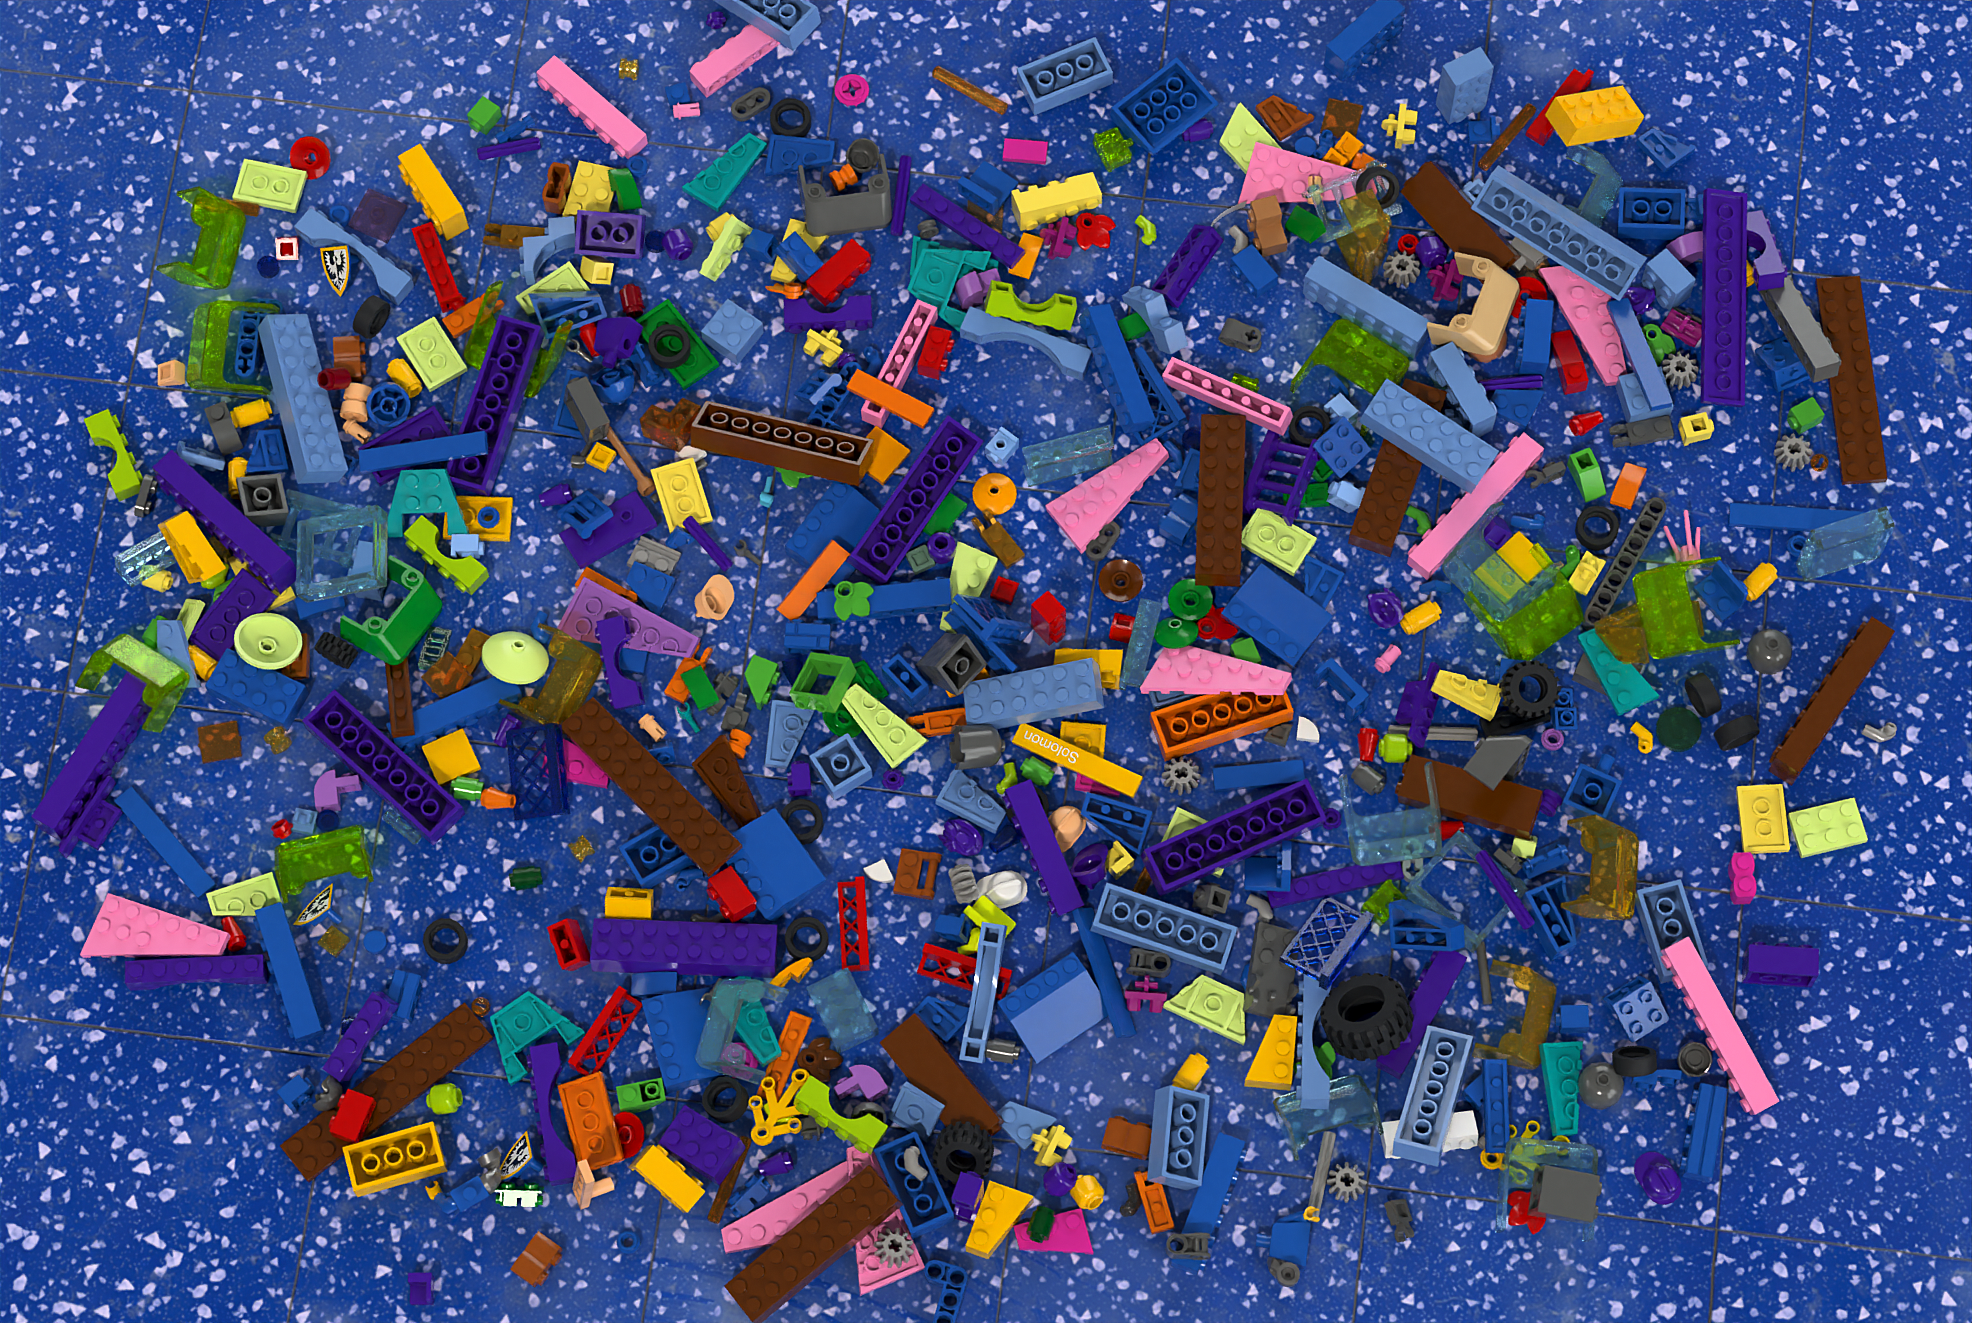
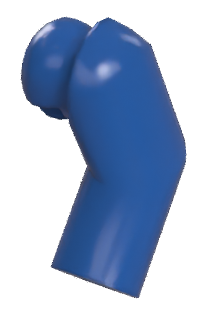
M1168 440L1163 444V447L1172 458V462L1168 464L1169 470L1172 473H1176L1178 470L1181 471L1183 466L1182 452L1171 440Z
M538 611L530 626V631L535 640L544 644L549 640V633L545 632L543 627L548 615Z

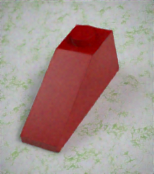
M1571 330L1551 333L1550 343L1564 395L1586 391L1589 380L1582 356Z

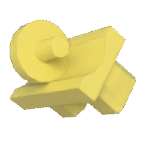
M1400 104L1398 121L1395 120L1394 114H1389L1388 119L1382 121L1381 127L1387 130V136H1393V131H1396L1395 148L1401 149L1402 144H1414L1415 130L1404 129V124L1416 126L1417 111L1407 110L1406 104Z
M810 329L807 333V341L803 347L804 352L814 356L820 349L824 352L820 361L824 365L831 367L843 352V349L839 347L842 341L836 338L838 331L832 329L828 333L822 330L818 334Z
M1586 551L1569 579L1567 586L1587 596L1605 566L1606 561Z
M1051 1126L1049 1131L1042 1129L1040 1135L1032 1134L1031 1140L1035 1142L1033 1150L1039 1152L1034 1164L1052 1167L1055 1163L1062 1161V1157L1054 1153L1056 1146L1067 1149L1072 1141V1138L1064 1132L1065 1128L1063 1126Z

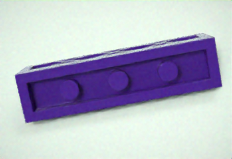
M1195 224L1151 290L1163 294V297L1172 307L1178 308L1224 240L1213 227ZM1201 232V235L1195 239L1197 234ZM1167 284L1163 290H1160L1163 285Z

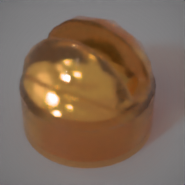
M1816 454L1811 458L1810 464L1813 470L1822 472L1827 469L1829 462L1825 455ZM1822 458L1824 459V461L1818 469L1815 466L1819 463V460Z
M484 997L474 999L471 1004L473 1013L479 1017L487 1015L490 1011L489 1001ZM476 1003H480V1004L486 1005V1007L483 1008V1007L477 1006V1005H475V1004H476Z

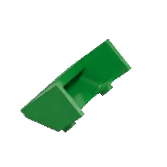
M390 555L388 557V578L408 589L410 593L388 621L373 616L360 625L342 615L340 618V637L390 665H398L404 661L442 612V600L420 571Z

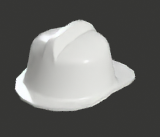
M1002 871L986 876L976 884L979 892L978 899L984 895L999 909L1020 903L1027 893V883L1024 877L1014 871Z

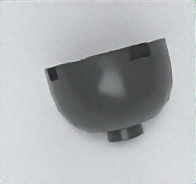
M1768 628L1760 630L1748 643L1746 657L1749 659L1754 670L1762 674L1773 675L1784 670L1792 658V645L1790 639L1777 629Z
M1592 1063L1583 1069L1578 1078L1579 1095L1584 1104L1593 1109L1603 1110L1614 1106L1623 1094V1077L1616 1074L1613 1065L1610 1063Z

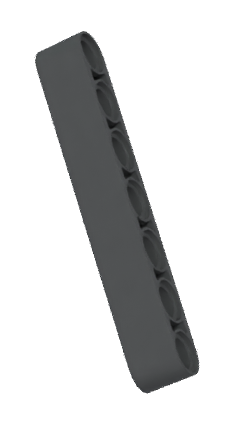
M1653 497L1645 505L1585 612L1582 621L1584 630L1589 631L1596 627L1601 629L1663 519L1666 503L1661 498ZM1650 508H1657L1660 513L1655 514L1651 512ZM1640 526H1647L1650 531H1642ZM1637 544L1640 549L1634 550L1629 545ZM1626 562L1630 567L1623 568L1619 563ZM1615 580L1619 585L1612 586L1609 581ZM1604 598L1608 600L1609 604H1601L1598 599ZM1596 617L1599 622L1592 623L1588 618Z

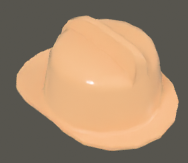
M713 575L704 588L696 595L694 601L697 609L696 617L722 620L734 601L733 586L725 576Z
M1073 806L1059 807L1048 818L1062 853L1072 847L1086 828V820L1081 817V811Z

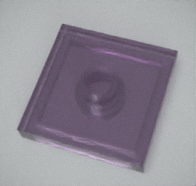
M368 188L348 225L357 231L388 244L407 210V205Z

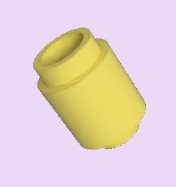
M725 212L711 221L709 226L705 228L713 242L719 238L724 224L730 217H735L733 214L729 215Z
M144 565L139 572L138 581L142 582L143 586L163 593L171 588L173 577H171L170 571L154 565Z

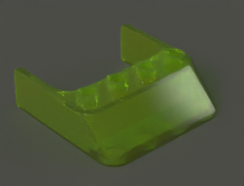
M501 280L487 287L464 350L466 362L479 371L497 322L493 311L503 285ZM568 320L558 326L549 351L542 347L540 348L524 397L533 398L538 395L557 367L573 321Z
M217 300L198 305L193 319L186 375L188 385L196 390L270 395V390L263 386L227 383L223 377L232 311L279 314L280 309L273 304Z
M1339 319L1333 323L1291 381L1290 391L1294 393L1314 366L1325 365L1375 396L1386 379L1398 386L1400 385L1409 368V360L1404 354L1347 319ZM1363 424L1360 436L1364 438L1370 429Z
M1539 543L1533 545L1530 553L1555 585L1505 621L1494 620L1472 591H1469L1463 598L1508 659L1531 661L1578 627L1584 618L1572 586Z
M1721 556L1671 563L1641 571L1633 577V588L1646 646L1652 658L1666 659L1725 650L1740 644V639L1717 643L1702 641L1698 634L1687 586L1686 570L1712 566L1718 560L1721 561Z

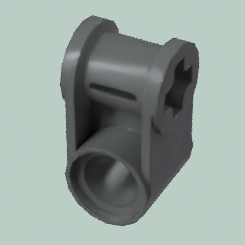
M1233 318L1226 319L1218 337L1221 343L1248 353L1259 351L1262 345L1259 329Z
M1131 948L1129 950L1131 958L1129 967L1126 968V973L1134 976L1149 975V977L1165 978L1170 974L1171 961L1167 954L1140 948ZM1159 961L1167 964L1164 969L1159 970L1155 968V964Z
M1172 1234L1166 1242L1165 1252L1172 1259H1210L1211 1254L1208 1253L1210 1234ZM1177 1241L1181 1243L1183 1249L1174 1251L1170 1247V1243Z

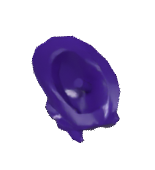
M1642 286L1629 287L1622 299H1629L1636 316L1639 314L1643 315L1644 312L1653 310V307L1649 305L1655 300L1654 288L1650 290Z
M1384 587V592L1367 594L1366 597L1368 598L1370 617L1379 627L1387 629L1398 624L1403 619L1404 612L1401 608L1400 599L1393 592H1390L1388 588Z
M948 819L944 824L943 835H938L943 846L950 852H957L961 855L974 856L983 847V839L979 832L970 823L962 819Z

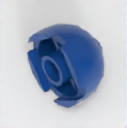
M620 365V369L615 370L613 368H603L592 375L593 380L590 379V384L597 398L601 402L615 406L623 404L633 393L635 387L633 371L626 365Z
M387 381L373 387L367 396L366 402L370 418L375 423L385 425V427H392L402 423L407 418L411 406L409 395L405 389L395 382Z

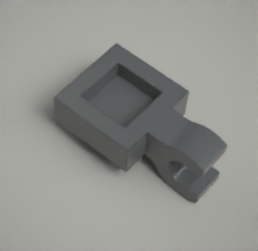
M1563 461L1558 463L1550 462L1543 467L1542 472L1536 470L1527 471L1525 478L1534 477L1536 481L1530 483V488L1534 489L1542 483L1547 484L1563 477L1566 467Z
M738 693L735 707H727L721 724L722 730L731 732L732 729H738L744 732L750 716L748 712L744 711L748 702L746 694Z
M1498 848L1493 854L1505 866V870L1512 875L1516 874L1523 865V861L1510 850L1504 852Z
M1390 1200L1384 1203L1391 1226L1396 1225L1394 1233L1396 1241H1406L1404 1233L1406 1238L1414 1237V1231L1409 1224L1413 1219L1406 1200Z

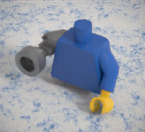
M498 1148L477 1159L481 1167L488 1168L485 1174L483 1172L446 1194L442 1193L438 1182L434 1181V1187L428 1188L425 1186L429 1198L434 1200L443 1212L448 1214L454 1212L456 1215L493 1194L501 1182L500 1158L502 1155Z
M1309 1206L1305 1211L1295 1212L1278 1219L1272 1225L1271 1235L1257 1233L1255 1247L1269 1249L1267 1259L1269 1272L1284 1287H1292L1297 1284L1300 1278L1299 1270L1305 1271L1311 1223L1308 1221L1318 1222L1320 1220L1319 1217H1312L1314 1211H1319L1316 1207Z

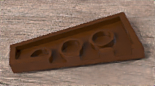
M720 735L692 763V766L737 826L742 828L762 815L726 735Z

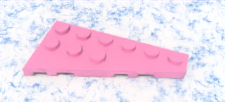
M1255 142L1238 204L1243 202L1250 204L1251 201L1276 195L1278 203L1308 202L1306 196L1308 195L1309 176H1313L1314 179L1315 176L1322 177L1321 196H1323V199L1321 201L1359 200L1355 188L1356 181L1362 172ZM1377 176L1371 179L1366 187V194L1371 200L1375 199L1381 179Z
M1564 266L1540 268L1538 271L1539 275L1545 280L1549 292L1559 304V309L1574 334L1580 339L1584 351L1589 354L1593 361V366L1605 386L1616 385L1618 376L1626 375L1627 370L1620 338L1606 307L1607 302L1611 301V296Z
M1155 438L1045 505L1046 510L1082 554L1087 549L1088 543L1092 539L1095 540L1099 536V531L1106 524H1109L1126 506L1134 492L1139 491L1143 487V482L1149 476H1153L1169 458L1168 451Z
M1189 645L1179 649L1164 647L1141 685L1140 690L1141 694H1149L1150 691H1161V694H1170V691H1183L1184 694H1220L1221 691L1232 692V695H1241V692H1254L1255 695H1283L1292 680V675L1289 672Z
M108 893L80 956L83 958H91V956H101L102 958H111V956L180 957V955L218 957L222 956L230 935L227 932Z
M854 1146L847 1148L849 1181L868 1165H871L887 1183L874 1152L870 1155L867 1152L861 1153ZM899 1209L855 1245L860 1296L924 1270L925 1266L914 1241L909 1247L914 1250L912 1255H908L909 1262L904 1263L902 1261L900 1268H897L895 1263H893L891 1268H888V1261L885 1260L883 1264H880L879 1261L882 1256L874 1255V1252L878 1250V1248L874 1247V1242L879 1241L877 1236L880 1233L885 1235V1231L890 1228L893 1234L895 1229L899 1228V1235L901 1236L907 1232L908 1236L905 1240L913 1241ZM891 1244L889 1249H894V1251L896 1252L898 1250V1247H893V1245Z
M847 1161L721 1229L725 1253L728 1254L775 1244L849 1182Z

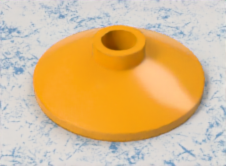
M989 473L977 480L972 491L976 507L982 512L987 509L992 515H1000L1010 510L1017 496L1016 487L1012 480L1000 473ZM996 488L998 493L993 494L990 490Z

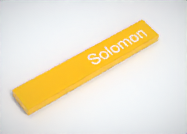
M1026 723L1020 724L1012 740L1013 744L1131 798H1134L1143 780V777Z

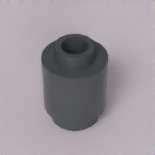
M1359 764L1351 775L1354 783L1371 796L1375 793L1377 795L1380 794L1386 785L1384 783L1385 777L1369 765Z
M988 1039L985 1057L991 1058V1061L1013 1064L1014 1060L1019 1059L1020 1046H1016L1017 1042L1012 1040Z

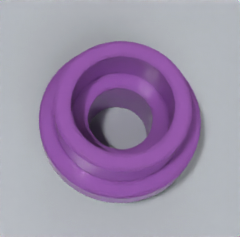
M1550 728L1542 734L1541 743L1547 750L1556 751L1562 747L1564 736L1561 731ZM1553 737L1556 739V743H1550L1548 739Z

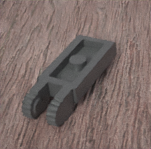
M1669 415L1626 423L1625 425L1621 424L1609 429L1611 435L1627 433V437L1617 438L1612 441L1614 448L1643 445L1673 439L1674 437Z

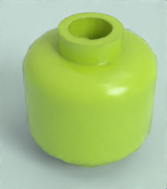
M1385 734L1383 739H1379V757H1382L1387 763H1404L1408 755L1412 754V742H1408L1405 734Z
M453 1083L434 1085L426 1097L427 1106L432 1108L433 1112L437 1115L455 1113L459 1106L462 1105V1092Z

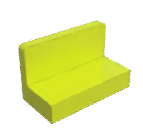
M984 895L972 907L968 905L963 911L980 929L982 922L1006 925V937L1016 926V923Z

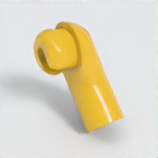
M1635 722L1630 730L1638 736L1639 751L1647 754L1653 748V735L1639 722Z

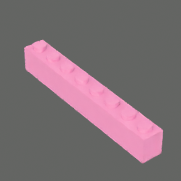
M1523 433L1519 438L1515 436L1508 445L1509 449L1505 453L1500 452L1494 459L1495 464L1487 469L1473 492L1470 494L1465 491L1466 495L1462 499L1457 498L1451 506L1452 510L1448 514H1442L1436 522L1438 525L1433 530H1427L1422 537L1423 541L1419 545L1415 544L1407 553L1409 555L1407 564L1426 580L1438 570L1475 530L1487 512H1491L1525 476V473L1541 459L1544 448L1526 433Z
M1683 938L1661 950L1660 952L1663 956L1660 958L1666 969L1670 968L1674 975L1672 977L1674 985L1677 989L1681 988L1685 995L1683 997L1685 1005L1695 1013V1023L1700 1030H1704L1708 1037L1706 1038V1043L1712 1051L1715 1050L1719 1057L1717 1059L1718 1065L1723 1072L1726 1071L1730 1077L1728 1080L1729 1085L1734 1092L1739 1093L1742 1099L1740 1104L1746 1113L1749 1112L1750 1115H1755L1779 1102L1778 1097L1690 938Z

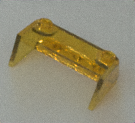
M1372 188L1339 202L1352 229L1334 237L1353 276L1368 285H1371L1385 258L1389 226L1392 225L1388 213L1384 214Z
M1647 598L1594 623L1597 636L1616 660L1622 661V664L1649 663L1647 645L1655 641L1665 640L1666 643H1674L1679 641V638L1684 635L1704 636L1699 601Z
M539 623L538 628L553 636L549 643L548 651L557 660L539 697L536 699L531 696H525L518 705L502 699L498 703L535 724L563 735L564 733L559 725L582 707L602 668L603 662L599 653L565 632Z
M1598 815L1567 820V825L1582 831L1581 845L1585 851L1592 854L1589 895H1580L1577 900L1563 902L1561 907L1584 918L1631 919L1635 908L1639 851L1637 836L1632 831Z
M1493 959L1489 974L1511 978L1518 989L1529 992L1521 1034H1504L1500 1039L1498 1048L1475 1043L1472 1056L1481 1059H1507L1508 1065L1525 1069H1536L1541 1064L1539 1045L1546 1043L1556 997V986L1552 981L1529 967Z

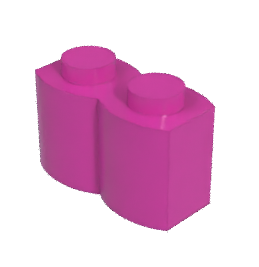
M1750 852L1734 853L1728 865V875L1732 882L1730 898L1733 904H1750L1756 893V881L1752 875L1755 863Z

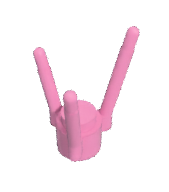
M1684 510L1687 545L1682 546L1680 552L1668 527L1664 526L1663 529L1675 553L1676 562H1681L1682 566L1687 567L1697 565L1699 559H1701L1700 528H1696L1694 548L1691 539L1688 510Z

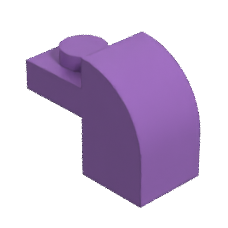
M1703 231L1685 234L1666 245V248L1684 267H1687L1696 260L1702 259Z
M997 268L976 274V271L957 281L955 292L962 311L969 309L970 306L975 307L983 304V297L987 296L991 280L1001 282Z
M335 769L324 773L317 780L314 788L315 807L318 813L341 811L340 793L361 791L362 784L359 776L347 773L338 778Z
M867 1065L850 1067L849 1072L852 1077L840 1079L836 1082L837 1086L833 1087L838 1100L845 1098L858 1089L867 1102H874L888 1093V1087L881 1075L874 1068Z

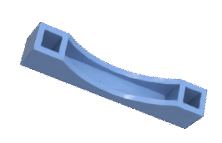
M310 207L294 226L297 236L313 247L349 245L350 253L357 255L375 275L381 294L397 306L414 288L412 275L408 271L395 267L396 265L391 259L387 257L382 258L378 255L379 253L375 248L362 244L361 239L355 234L349 235L346 233L343 226L337 222L332 223L322 211L318 210L316 212Z
M970 306L960 328L961 338L980 345L1001 340L1017 341L1031 345L1049 356L1062 374L1083 381L1092 360V351L1084 344L1077 345L1071 343L1064 337L1049 335L1048 332L1042 329L1035 330L1029 328L1025 323L1013 322L1008 320L1007 317L991 316L985 313V309L981 307L974 308Z
M982 922L973 991L959 1060L985 1063L986 1046L990 1034L1007 931L1006 925Z
M1304 972L1303 981H1299L1298 995H1303V1002L1298 1001V1015H1302V1022H1298L1297 1036H1302V1043H1297V1057H1301V1065L1297 1064L1296 1078L1301 1079V1086H1296V1100H1301L1300 1108L1329 1109L1330 1078L1316 1059L1312 1033L1320 1017L1323 1001L1326 996H1330L1332 973Z

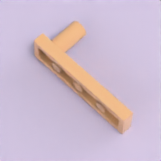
M587 1160L577 1162L572 1190L581 1210L589 1207L591 1198L613 1191L614 1185L611 1177L595 1182Z

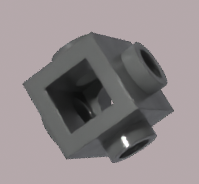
M1207 882V885H1197V889L1193 894L1194 901L1192 907L1200 910L1201 915L1213 917V914H1225L1231 892L1220 888L1219 884Z

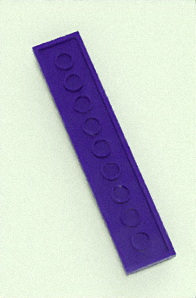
M1711 188L1703 190L1700 403L1743 407L1745 406L1747 193Z

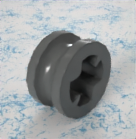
M926 220L917 226L918 230L921 231L919 233L920 237L923 239L934 237L939 233L935 220Z

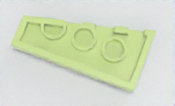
M858 684L853 685L846 691L841 702L891 768H896L929 741Z

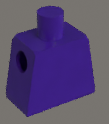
M632 317L603 318L598 320L594 350L603 357L602 365L604 367L612 369L615 367L617 359H626L631 356L643 330V326Z

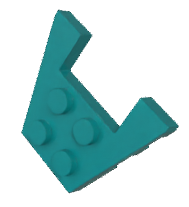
M922 249L907 290L920 301L937 307L938 316L960 332L967 313L947 305L963 264L985 272L992 253L989 251Z
M447 469L401 470L383 538L405 537L404 514L447 512L448 536H452V534H470L463 518L462 509L458 505L456 493Z
M529 991L490 1017L510 1086H513L528 1075L516 1054L556 1028L569 1047L586 1035L580 1027L571 1023L570 1020L557 1013Z

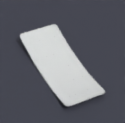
M1246 202L1237 204L1221 213L1212 222L1211 227L1225 215L1245 207Z

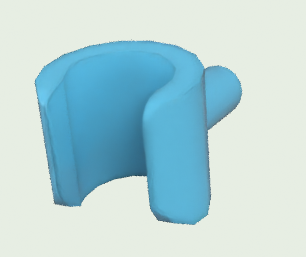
M767 477L765 489L760 494V504L770 508L774 500V496L769 494L772 477Z

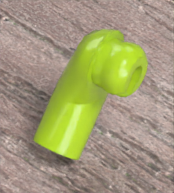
M1139 215L1135 220V224L1144 230V236H1142L1141 240L1144 244L1151 245L1157 238L1156 227L1144 216Z
M222 562L226 569L200 582L201 586L207 589H214L224 583L229 565Z
M1012 762L1003 765L1005 777L996 785V790L1001 795L1004 794L1005 789L1018 783L1015 765Z

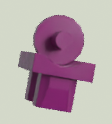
M1063 216L1060 222H1056V225L1048 224V228L1040 230L1039 235L1041 238H1044L1043 244L1046 246L1050 245L1047 258L1051 260L1057 256L1067 259L1071 255L1072 246L1063 243L1064 238L1073 240L1077 227L1068 223L1069 218Z
M1451 259L1449 264H1444L1443 267L1437 265L1435 270L1428 271L1427 277L1432 280L1430 285L1436 287L1432 299L1438 302L1443 298L1452 302L1457 298L1459 289L1450 284L1451 281L1459 284L1463 280L1464 275L1459 274L1456 260Z
M1674 309L1670 311L1660 327L1666 333L1682 340L1690 347L1695 348L1701 339L1702 325L1691 320V316H1684Z
M1145 975L1144 981H1135V987L1144 988V990L1125 989L1128 1011H1140L1141 999L1150 1000L1149 1012H1162L1167 992L1148 991L1149 988L1158 989V982H1149V975Z

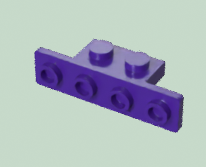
M1436 662L1430 663L1425 680L1406 682L1395 717L1398 724L1411 723L1408 737L1418 748L1424 747L1439 699V695L1431 691L1436 674L1439 670H1442Z
M107 775L105 780L102 779L99 782L96 794L86 802L82 815L74 820L69 835L61 840L59 852L63 857L68 858L79 840L99 850L123 812L105 801L116 785L113 777Z

